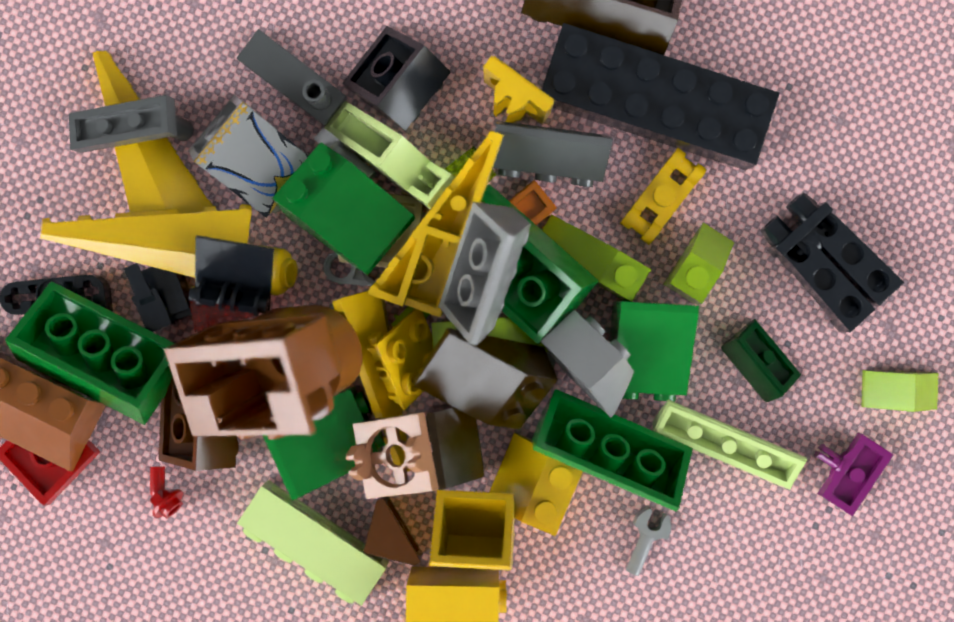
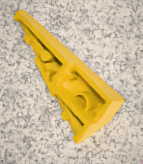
M108 51L92 52L105 106L140 100L128 79L113 61L111 54ZM167 137L115 147L130 212L177 209L179 213L203 212L204 207L214 206L197 184L193 174L188 171Z
M494 131L488 133L475 153L468 159L462 170L442 193L377 281L371 286L368 292L369 295L399 306L407 305L437 317L443 315L442 310L438 306L472 203L482 202L504 135Z
M241 204L239 209L217 211L216 207L212 206L204 207L203 212L179 213L177 209L116 213L115 218L91 219L90 215L78 216L77 221L51 222L50 218H43L40 238L195 278L196 236L248 244L252 208L250 205Z
M368 290L332 301L335 311L339 312L351 324L359 338L362 349V366L359 376L375 418L382 419L403 415L400 404H396L393 399L388 398V391L383 380L379 377L381 371L375 368V363L378 360L373 359L371 352L366 347L368 343L367 337L370 334L381 332L382 336L390 331L385 300L369 295ZM384 429L383 432L385 436H383V440L386 445L388 443V440L386 435V429ZM399 429L400 439L407 442L406 432ZM393 445L390 449L393 463L402 466L405 461V452L399 445Z

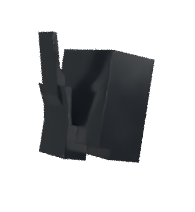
M138 263L123 268L135 295L131 299L137 307L145 329L154 333L175 325V322L199 313L195 302L189 301L190 288L185 275L154 267L141 271Z

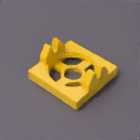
M491 55L483 66L484 83L495 90L493 115L497 117L503 110L507 109L506 113L508 116L505 122L516 123L521 121L527 113L543 125L551 113L554 99L496 56Z

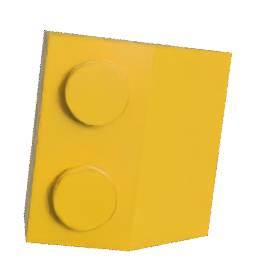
M514 432L489 492L514 494V518L556 537L583 471L533 450L531 439Z

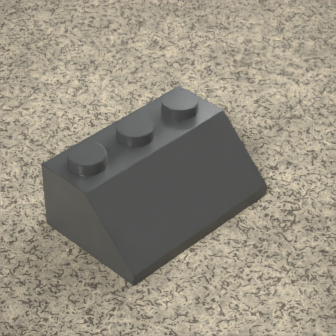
M497 121L495 132L504 135L493 168H498V175L519 178L520 171L535 173V180L556 182L557 176L572 178V185L593 187L594 181L603 182L613 138L608 135Z

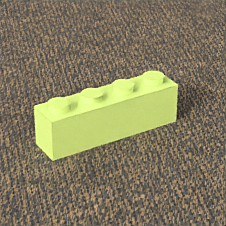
M270 480L260 487L237 522L238 525L244 528L243 533L256 542H262L263 540L275 548L273 552L280 559L288 563L296 562L305 568L304 572L309 578L318 583L325 581L336 589L335 593L337 596L351 604L355 601L359 605H363L389 563V559L363 553L365 543L300 500H291L288 492Z

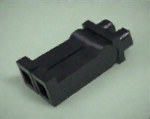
M803 192L786 206L798 220L797 223L789 228L776 216L760 231L771 245L767 251L774 258L777 257L782 265L795 276L831 318L830 322L838 332L851 333L876 310L873 306H880L905 282L837 216L831 213L833 209L827 202L818 204Z

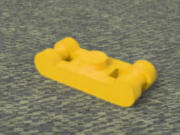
M678 147L620 221V224L628 230L633 228L642 235L640 239L647 245L654 241L664 225L707 171L701 164L697 163L695 165L685 158L686 153ZM675 169L686 176L681 185L669 177ZM645 208L656 216L651 224L640 216Z

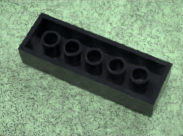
M566 23L562 25L542 86V91L554 99L552 107L554 109L674 148L678 147L681 150L745 171L757 165L780 94L758 85Z

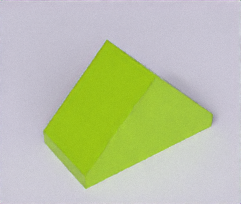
M862 370L861 407L909 412L937 410L938 373Z

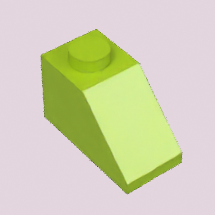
M703 222L663 285L693 304H702L722 274L734 241Z

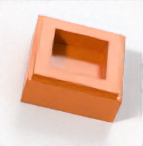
M535 180L508 200L535 225H538L557 209Z

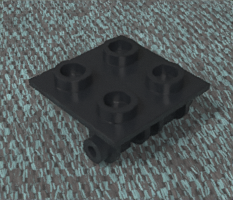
M197 235L195 247V286L190 288L189 301L195 302L196 306L199 307L202 305L215 307L218 304L219 310H224L226 305L230 306V312H236L238 307V311L253 313V316H258L259 313L266 314L271 306L274 248Z

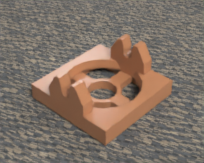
M424 412L352 424L356 445L350 447L346 460H354L355 467L349 471V476L357 481L363 480L366 499L431 492L439 489ZM386 429L388 443L384 446L383 451L372 452L374 438L381 430ZM399 429L409 435L410 438H408L407 442L400 439ZM393 445H399L405 452V461L402 466L394 464L390 458V449ZM385 463L388 468L393 470L396 484H391L382 479L376 472L375 465ZM406 468L415 473V476L409 482Z

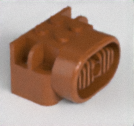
M323 305L275 308L253 319L219 323L164 349L192 436H238L239 439L244 440L257 435H267L268 439H277L286 435H311L316 431L313 420L324 418L332 411L334 405L333 396L356 380L362 366V349L355 330L340 313Z

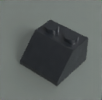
M386 26L342 84L386 119L406 131L410 124L419 117L421 110L432 96L441 89L443 82L451 71L425 45Z

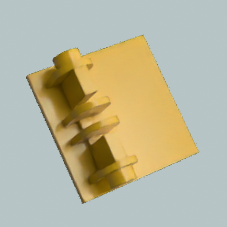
M414 309L386 335L382 336L381 332H374L367 337V350L371 352L374 360H378L375 363V368L381 371L379 377L385 384L388 398L393 399L396 404H400L402 410H406L424 392L414 387L412 380L433 350L431 331L423 312L418 309Z

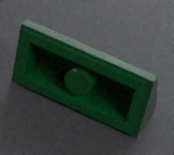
M756 319L750 321L721 346L725 355L765 402L783 397L801 376V373Z

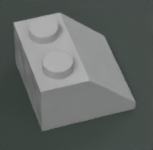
M573 310L541 342L561 369L611 418L616 413L634 374L626 360L630 357V354L616 339L609 343L602 336L605 333L604 329L594 318L589 316L584 319Z

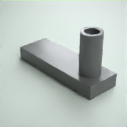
M259 29L236 58L324 126L329 123L338 109L348 99L345 94Z
M168 95L151 97L69 113L70 150L83 153L166 137L187 141L192 137L194 127L190 121L176 115L174 98Z

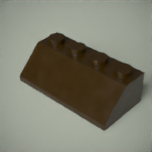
M524 0L521 14L530 16L533 20L541 23L549 22L559 26L566 23L665 55L679 19L682 0Z

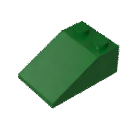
M322 142L319 143L272 197L273 201L288 219L367 276L416 219L409 210L350 161Z

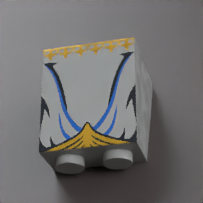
M235 94L188 150L195 163L266 218L271 212L276 214L281 210L272 197L308 157L306 153Z

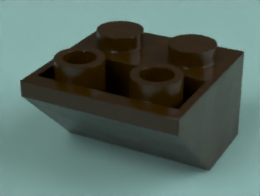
M449 404L430 406L425 418L429 440L432 445L438 490L448 489L485 477L477 419Z

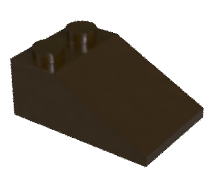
M451 328L446 329L412 380L414 387L487 425L519 430L558 381L543 346L486 336L477 345H470L458 330Z

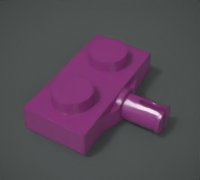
M857 433L847 450L840 455L825 446V444H821L818 449L827 454L829 458L817 450L814 453L815 458L832 467L829 477L817 494L852 517L893 457L892 453L860 433Z

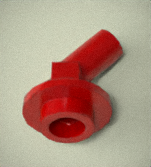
M165 466L150 467L152 516L156 519L162 516L169 518L183 505L181 498L184 492L180 489H165Z

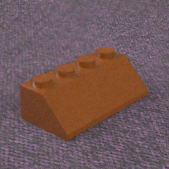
M0 352V437L68 471H73L106 405Z

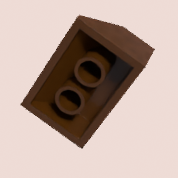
M172 376L167 393L161 401L158 461L194 471L236 468V455L239 451L237 436H192Z

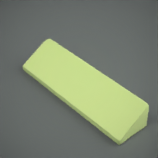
M667 400L653 420V431L692 447L693 450L789 490L807 462V457L671 400Z

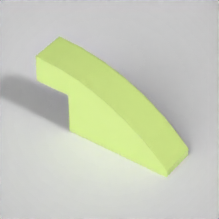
M347 101L342 104L325 126V129L336 136L347 149L429 209L433 207L442 193L455 179L451 173L431 162L401 134Z

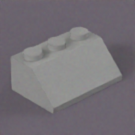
M480 202L472 203L438 306L470 345H477L494 329L498 315L503 310L504 298L509 284L515 276L521 250L528 240L531 223L512 207Z

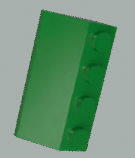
M488 184L481 203L512 207L531 223L528 240L523 245L516 265L515 276L511 280L504 298L502 312L533 341L540 344L544 337L573 310L579 307L599 280L495 188Z
M52 281L5 339V342L18 361L143 425L147 423L165 397L173 376L164 349L175 343Z
M558 389L554 390L543 409L532 439L533 450L675 512L680 508L693 450L692 447L614 414L610 418L601 408Z

